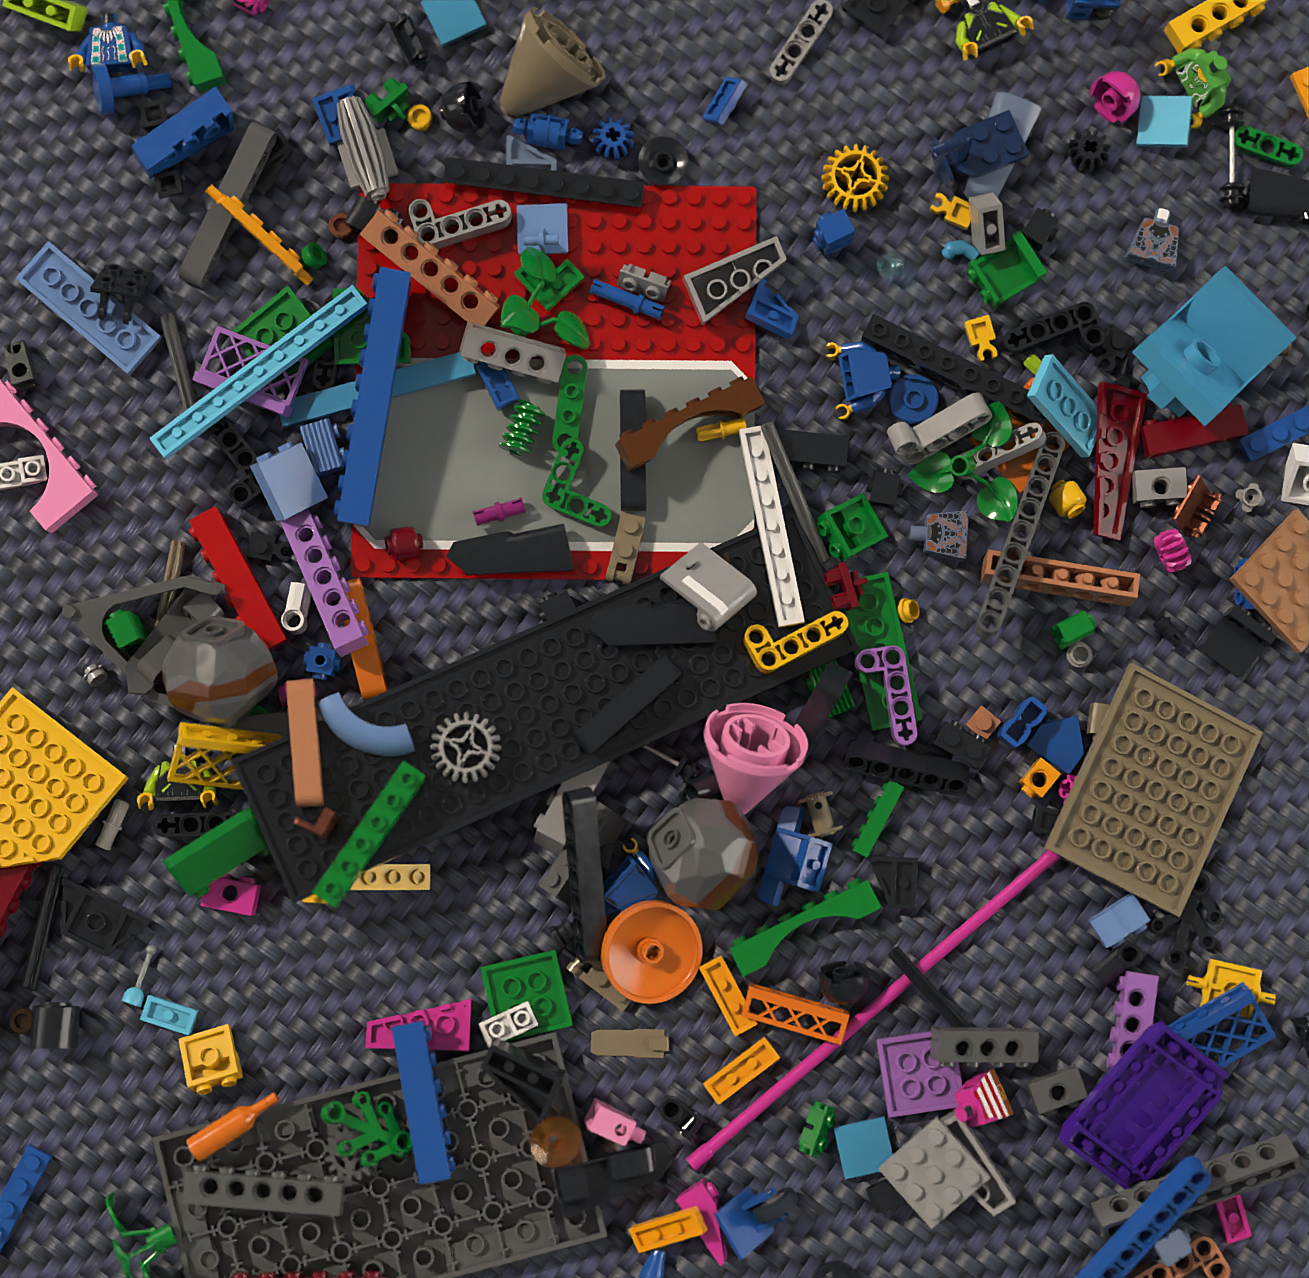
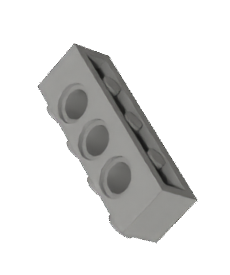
M469 321L467 322L459 349L460 356H464L463 359L465 361L475 364L478 361L488 363V367L496 370L507 368L512 370L513 374L521 377H527V374L537 377L536 380L546 384H551V381L558 383L566 358L564 348ZM490 342L494 344V350L489 353L483 352L481 346L484 343ZM515 349L519 352L517 358L511 360L505 357L507 351ZM535 356L543 358V362L539 366H532L530 360Z

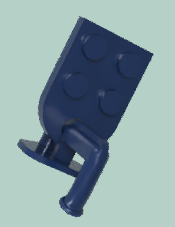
M1010 110L965 127L956 132L951 139L939 143L936 138L930 140L929 146L936 173L948 189L953 188L954 178L952 173L954 172L967 178H977L1029 157L1027 147Z

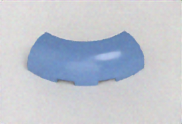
M339 693L328 696L316 704L321 717L330 730L342 741L359 751L385 757L402 756L416 752L406 724L394 727L369 724L359 719L346 707Z

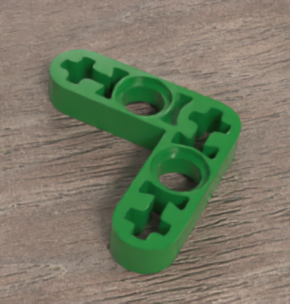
M568 438L561 445L543 490V502L553 509L592 525L606 526L612 520L611 509L603 503L570 490L585 448L579 439ZM575 442L577 443L576 448L580 450L578 454L574 453L571 457V461H576L573 466L569 462L561 461L562 456L568 458L569 450L566 447ZM562 465L570 469V476L566 480L559 479L556 474L558 467ZM552 480L559 484H566L565 490L559 487L557 495L561 496V498L553 503L550 502L551 498L547 496L548 492H554L556 485L551 484ZM576 498L584 502V509L580 513L573 512L570 507L572 500ZM589 503L594 504L591 508L592 510L600 511L601 508L605 509L604 514L607 515V519L597 522V516L589 514V518L584 517L589 510Z

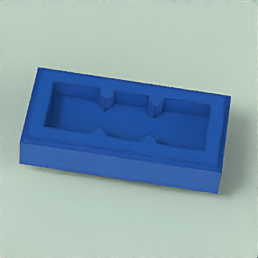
M726 77L702 119L706 123L723 126L729 114L735 108L747 83L742 79Z
M485 362L476 365L497 411L518 402L517 399H520L505 368L502 370L492 369Z

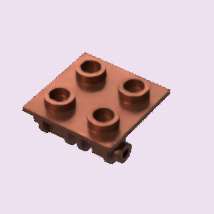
M1201 475L1197 476L1195 482L1190 483L1187 489V496L1183 503L1176 507L1174 512V520L1184 536L1188 537L1189 535L1197 540L1199 536H1203L1208 524L1211 522L1208 517L1201 513L1214 517V512L1217 511L1222 503V495L1216 491H1213L1211 494Z

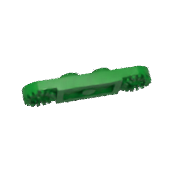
M576 354L570 355L565 359L561 371L552 439L553 447L558 453L561 448L558 445L560 436L567 435L570 438L576 439L579 436L587 376V362L582 356ZM570 362H580L582 365L581 372L571 374L567 368ZM574 442L567 448L569 454L574 452L577 443Z

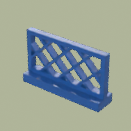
M1244 982L1168 1025L1193 1046L1203 1049V1053L1208 1056L1209 1051L1220 1053L1219 1060L1215 1063L1222 1068L1276 1037L1257 1004L1256 998ZM1251 1003L1253 1007L1251 1017L1239 1016L1241 1009ZM1224 1018L1231 1020L1228 1031L1217 1029L1219 1021ZM1237 1021L1249 1023L1245 1035L1234 1033ZM1254 1025L1264 1026L1267 1031L1258 1038L1251 1036ZM1200 1032L1209 1033L1206 1044L1195 1043L1196 1035ZM1215 1034L1226 1036L1222 1048L1211 1046ZM1232 1038L1243 1040L1239 1049H1228Z

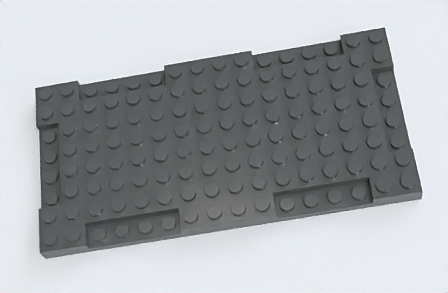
M556 1031L509 1043L566 1071ZM488 1049L438 1062L437 1066L433 1068L435 1077H440L442 1092L438 1093L440 1103H444L447 1118L443 1119L444 1129H449L451 1144L447 1146L449 1155H454L456 1170L452 1171V1177L419 1184L413 1147L411 1152L404 1157H396L390 1154L379 1159L377 1167H370L372 1173L369 1176L362 1172L363 1178L361 1180H358L356 1175H353L352 1180L347 1181V1174H343L339 1178V1180L346 1181L343 1213L340 1216L182 1204L185 1171L193 1168L195 1164L208 1165L209 1170H219V1167L225 1166L234 1167L235 1172L244 1173L245 1169H260L261 1174L271 1175V1171H285L287 1176L297 1177V1173H311L313 1178L323 1179L324 1175L337 1176L338 1169L329 1170L333 1163L332 1161H325L330 1152L325 1151L324 1147L332 1144L327 1139L329 1136L336 1137L334 1130L339 1128L344 1131V1125L340 1123L330 1125L324 1122L321 1116L322 1108L330 1102L337 1101L343 1105L346 1114L366 1122L361 1109H357L352 1103L353 1096L364 1091L370 1096V1104L374 1113L375 1107L384 1101L389 1102L393 1107L392 1113L400 1130L410 1134L399 1072L270 1106L259 1114L254 1126L250 1130L202 1161H198L187 1145V1139L213 1122L153 1137L185 1278H230L236 1272H249V1276H260L261 1272H276V1276H286L287 1272L292 1271L302 1272V1276H312V1272L327 1271L328 1275H339L340 1271H354V1275H365L366 1271L372 1270L381 1271V1275H387V1278H453L607 1237L608 1233L601 1205L565 1219L559 1204L554 1180V1169L588 1161L567 1071L539 1125L534 1120V1117L516 1102L515 1098L506 1090H503L480 1068ZM359 1096V1102L364 1104V1099ZM382 1106L381 1111L382 1113L386 1114L387 1110L384 1106ZM328 1110L329 1116L333 1118V1112L331 1110ZM376 1116L381 1129L389 1132L384 1119ZM350 1134L342 1137L338 1144L342 1141L348 1140ZM397 1140V1145L399 1148H401L402 1144L399 1140ZM381 1142V1145L378 1148H376V1150L385 1146L386 1144ZM355 1150L351 1157L354 1158L359 1154V1151ZM337 1156L340 1163L345 1166L344 1160ZM360 1160L358 1161L356 1169L363 1167L360 1163ZM208 1179L207 1187L210 1191L216 1192L218 1190V1183L214 1179ZM234 1181L233 1190L238 1194H243L245 1189L243 1183ZM260 1183L259 1192L264 1196H269L271 1193L270 1186L266 1183ZM292 1185L285 1186V1194L289 1198H295L297 1195L296 1188ZM318 1187L311 1188L312 1198L321 1200L323 1198L322 1190Z

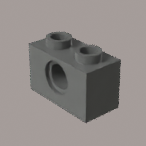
M1074 1065L1025 1082L1035 1112L1038 1114L1043 1113L1044 1116L1059 1112L1058 1108L1067 1105L1068 1108L1078 1106L1083 1102L1082 1099L1088 1096L1078 1067ZM1056 1085H1061L1063 1095L1058 1099H1053L1051 1095L1052 1088Z

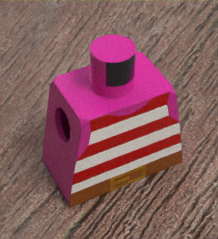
M994 1068L973 1074L955 1092V1099L959 1106L955 1109V1116L961 1122L966 1121L967 1126L970 1128L1014 1114Z

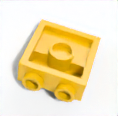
M229 1024L179 1039L187 1087L193 1093L197 1092L198 1095L208 1094L212 1092V1087L222 1084V1087H231L237 1084V1079L243 1078L239 1055L235 1050L232 1030Z

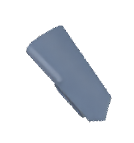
M997 92L988 118L1010 110L1025 143L1041 111V107L1021 97L1005 92ZM1014 163L981 177L968 178L964 190L968 200L970 197L992 192L998 198Z

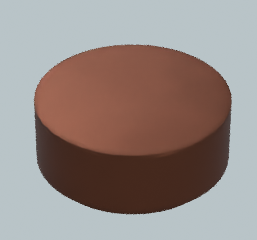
M338 213L329 221V230L337 239H348L354 233L353 230L345 225L344 221L348 216L347 214Z

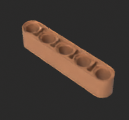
M314 679L287 681L296 807L324 805Z

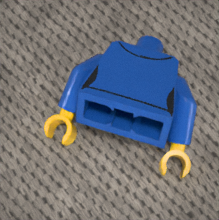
M633 838L630 839L635 844V848L628 850L623 844V849L628 854V857L603 882L605 913L607 916L617 917L626 908L642 901L653 900L658 894V890L655 888L657 876L653 865L642 850H638V843Z

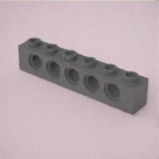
M195 1164L193 1168L185 1171L182 1204L340 1216L343 1213L346 1181L339 1180L336 1175H324L323 1179L313 1178L311 1173H297V1177L287 1176L285 1171H271V1175L261 1174L260 1169H245L244 1173L235 1172L234 1167L223 1166L219 1167V1170H209L208 1165ZM208 1179L217 1181L218 1190L216 1192L208 1189ZM234 1181L243 1183L245 1188L243 1194H238L233 1190ZM260 1183H266L270 1186L271 1193L269 1196H264L259 1192ZM286 1185H292L296 1188L297 1195L295 1198H289L285 1194ZM311 1188H320L323 1192V1198L321 1200L313 1199L310 1193Z

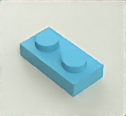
M150 994L147 997L140 1020L185 1035H191L199 1010Z

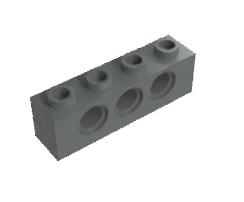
M932 1027L931 1059L938 1061L940 1066L951 1067L955 1066V1062H964V1066L978 1067L980 1062H989V1066L1003 1067L1004 1062H1013V1066L1028 1067L1029 1063H1038L1039 1031L1032 1028ZM960 1041H963L964 1048L960 1053H957L956 1046ZM987 1041L988 1050L982 1053L981 1046ZM1012 1041L1013 1048L1011 1052L1006 1053V1045Z

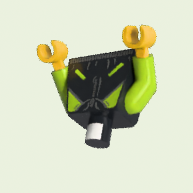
M964 0L968 12L962 15L961 21L957 26L956 44L963 53L964 61L968 60L969 54L971 59H975L1013 41L1017 34L1016 29H1019L1021 36L1026 35L1025 28L1034 29L1031 17H1021L1005 6L998 5L994 0L983 5L980 0Z
M173 745V754H174L176 745ZM183 746L182 752L186 756L189 755V747ZM199 759L191 761L196 768L204 764ZM161 760L160 765L155 767L149 777L143 793L137 798L139 809H141L143 803L148 802L149 810L154 809V798L155 802L201 801L204 808H207L206 803L209 800H212L215 806L219 804L216 797V787L168 781L167 776L172 760ZM185 764L178 768L176 773L186 774L191 769ZM210 769L201 773L204 777L213 776Z

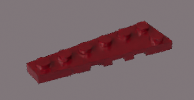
M1104 381L1098 383L1093 535L1113 541H1120L1147 393Z

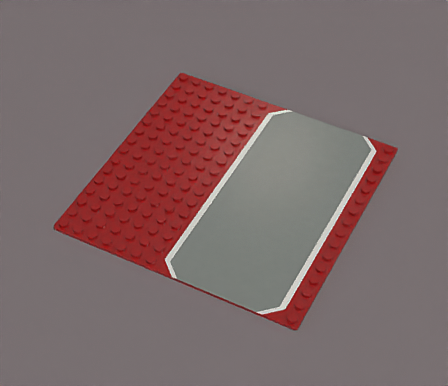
M389 183L390 190L386 193L384 199L378 200L380 203L379 207L386 210L392 208L402 215L401 219H403L404 228L408 225L414 229L409 214V206L416 199L426 200L430 204L435 219L495 200H503L509 204L512 212V222L508 227L440 248L437 254L442 259L446 260V258H449L459 267L457 271L463 276L468 274L479 283L477 287L484 293L488 290L498 298L497 303L500 307L485 326L514 334L511 328L501 327L502 308L506 299L511 295H518L528 303L532 296L514 276V272L521 267L520 256H518L517 205L567 203L568 254L546 255L552 260L555 268L568 258L585 279L548 312L536 299L530 308H533L538 313L539 323L553 317L558 318V314L562 311L575 314L586 327L590 345L588 349H584L567 343L555 332V323L543 326L534 333H528L525 337L564 348L566 358L576 354L582 356L587 362V376L578 439L584 444L585 451L570 490L607 505L612 511V520L606 526H595L553 509L543 502L542 493L558 455V452L553 447L552 439L561 374L558 383L551 381V384H546L536 380L537 377L528 374L527 377L517 376L512 373V370L505 368L520 399L538 406L546 414L545 416H537L542 425H533V428L538 432L537 435H529L534 444L526 443L525 445L531 452L522 453V456H518L503 450L498 445L501 442H506L502 435L510 433L506 429V425L514 424L510 420V416L517 414L514 411V406L521 404L517 402L497 411L476 368L477 364L474 363L477 373L475 376L392 398L370 528L352 525L351 575L354 578L605 580L621 512L646 517L632 581H637L675 564L700 542L710 549L754 529V505L739 434L726 436L724 440L721 437L701 442L698 441L696 436V428L699 426L719 423V420H722V422L735 420L736 418L714 415L698 417L681 424L666 436L656 456L646 463V511H621L620 454L615 447V444L620 439V390L645 389L646 421L655 418L657 422L665 418L663 414L671 409L677 408L680 411L686 408L685 404L694 398L699 397L700 400L709 397L707 393L715 388L721 387L724 390L730 387L729 383L736 378L743 376L745 380L752 376L755 381V323L744 317L756 285L702 325L682 280L684 275L756 245V189L754 187L644 186L642 208L456 184ZM359 187V196L366 198L361 187ZM420 209L416 212L415 216L423 218L427 215L428 211ZM502 210L497 212L499 218L504 217ZM486 214L488 222H491L489 214ZM475 217L471 220L470 224L472 226H479L483 219ZM450 225L446 232L454 234L458 231L459 227L457 225ZM427 232L422 239L424 241H431L435 234ZM358 234L357 288L369 299H375L376 292H373L372 288L374 273L379 274L380 267L404 270ZM409 245L406 249L407 256L411 259H416L418 257V249L413 245ZM430 261L426 265V270L430 275H436L438 273V266ZM624 264H632L645 269V278H648L651 272L666 276L667 280L671 281L669 290H667L664 302L652 300L645 296V299L665 306L660 321L642 313L637 315L633 313L632 309L590 294L591 285H594V279L596 278L599 281L625 290L617 286L619 273ZM411 277L412 282L403 329L411 339V363L397 364V369L460 352L459 349L467 325L466 320L413 277ZM448 278L446 280L447 289L450 291L458 289L456 279ZM627 291V292H630V293H632V294H635V295L639 296V293H636V292H633V291ZM467 294L465 298L466 304L470 307H476L478 305L477 297L474 294ZM490 342L484 343L481 346V350L485 353H489L495 348V345ZM511 349L506 352L505 357L511 360L518 357L519 352ZM535 356L530 360L532 366H539L543 362V358ZM573 361L568 364L567 368L571 374H578L582 370V365L580 362ZM355 365V381L357 374H362L363 367H360V365ZM755 411L743 416L746 428L755 427ZM560 436L558 445L561 447L562 443L570 438V436ZM576 448L574 452L568 455V458L562 456L561 461L569 462L574 466L576 461H571V457L574 453L578 454L580 449ZM565 465L558 467L557 477L561 480L568 479L570 469ZM552 480L551 484L556 485L554 492H548L547 496L551 498V503L555 500H560L561 496H558L557 492L559 487L565 490L566 484H559ZM520 497L522 498L526 513L504 518L502 522L496 520L479 526L476 525L473 510L476 511L494 506L495 502L501 504L519 499ZM578 498L572 500L570 504L571 510L575 513L582 512L584 502ZM589 503V510L584 517L589 518V514L597 516V522L607 519V515L604 514L605 509L601 508L600 511L592 510L591 508L594 504ZM564 523L574 569L573 571L467 575L449 560L446 555L455 541L510 531L514 534ZM406 526L414 527L417 534L421 533L423 538V548L419 549L418 556L412 559L394 560L391 555H387L384 539L385 535L389 534L390 529ZM617 564L616 570L625 572L627 566Z

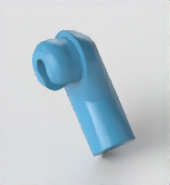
M964 240L949 241L942 250V255L949 260L953 259L955 254H962L970 260H976L980 254L975 247Z

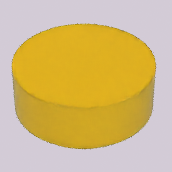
M414 105L407 113L408 123L416 131H424L432 124L433 117L431 111L425 105Z

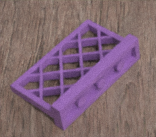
M217 326L199 372L195 371L192 380L214 390L232 376L231 370L240 366L244 367L246 363L255 359L271 346ZM221 335L230 336L233 345L221 351L218 344ZM249 343L253 346L256 354L243 359L239 348ZM236 350L240 361L227 366L223 355ZM220 357L224 369L215 373L208 371L211 361ZM301 358L297 361L301 363L297 373L288 376L285 370L283 372L284 379L276 383L270 381L268 383L269 386L257 391L245 402L290 419L293 412L291 406L309 360ZM285 383L288 384L290 389L286 400L279 398L275 390L276 387Z

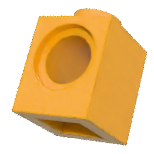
M1038 758L1020 779L1019 783L1023 786L1021 790L1032 799L1035 796L1042 798L1061 773L1044 759ZM1035 773H1040L1044 777V784L1041 787H1036L1032 782V777Z

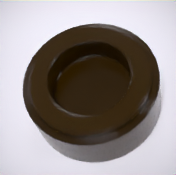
M20 1008L12 1013L10 1026L13 1031L18 1034L31 1032L32 1009Z

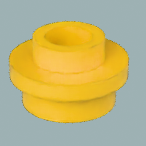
M910 598L901 599L897 607L899 618L904 623H911L919 617L918 603Z

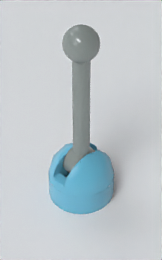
M149 945L146 948L147 956L135 987L125 991L122 998L123 1002L138 1007L142 1006L144 994L140 987L151 957L156 953L157 949L154 945Z

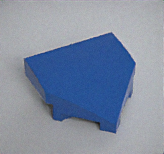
M1079 715L1063 719L1046 720L1036 730L1028 741L1027 746L1070 774L1084 754V742L1080 729Z

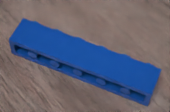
M425 1020L395 1025L391 1028L419 1184L449 1179L453 1175L452 1171L456 1170L454 1155H449L447 1146L451 1144L449 1129H444L443 1119L447 1118L445 1104L439 1101L438 1093L442 1092L440 1077H435L433 1068L437 1066L435 1051H430L429 1041L433 1040L431 1026L426 1025Z

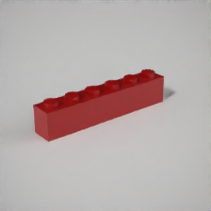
M214 506L190 519L189 522L192 526L189 528L190 534L195 542L200 541L204 548L200 552L206 563L213 565L215 572L212 575L215 581L225 584L227 593L224 595V598L230 608L235 607L238 616L235 617L236 620L243 621L247 627L254 630L267 644L270 652L290 642L221 510Z

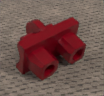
M846 562L839 563L823 575L827 587L839 584L841 590L840 594L830 597L834 610L846 608L847 611H850L859 606L857 597L864 595L862 585L868 583L867 578L859 579L857 570L849 574Z

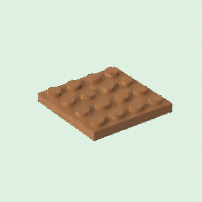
M1297 509L1290 513L1229 580L1296 653H1301L1309 645V520Z

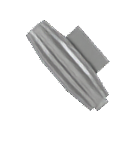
M358 96L346 97L337 103L340 134L343 140L337 142V146L351 189L361 187L364 195L373 201L382 200L390 190L388 177L399 174L385 129H375V125L361 98Z

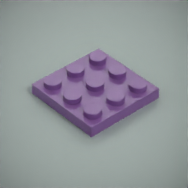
M931 1031L876 1039L889 1118L959 1107L955 1099V1092L962 1086L959 1062H955V1066L948 1067L940 1066L938 1061L931 1059Z

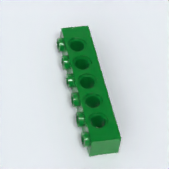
M405 761L402 762L312 893L336 909L338 908L427 779L424 774Z

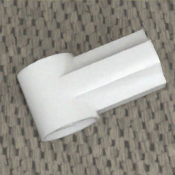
M291 582L286 609L281 617L282 625L294 635L303 633L308 626L307 616L312 595L308 585L304 583ZM293 616L301 618L300 624L297 627H289V620Z

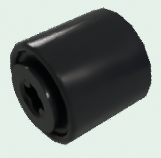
M41 1002L40 1005H34L32 1007L31 1048H78L80 1007L72 1006V1002Z

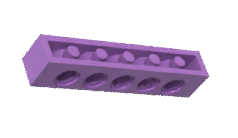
M307 508L285 520H280L337 653L340 657H343L368 645L366 635L369 634V631L364 621H359L356 614L360 613L355 600H350L347 592L351 591L345 577L340 578L337 572L341 570L337 558L335 556L331 557L328 551L332 549L328 537L321 535L319 529L323 528V525L318 515H312ZM313 535L311 540L304 542L307 536ZM322 556L319 562L313 563L316 557ZM331 577L327 584H322L325 578ZM341 599L337 605L331 606L333 600ZM350 620L346 627H340L343 621Z

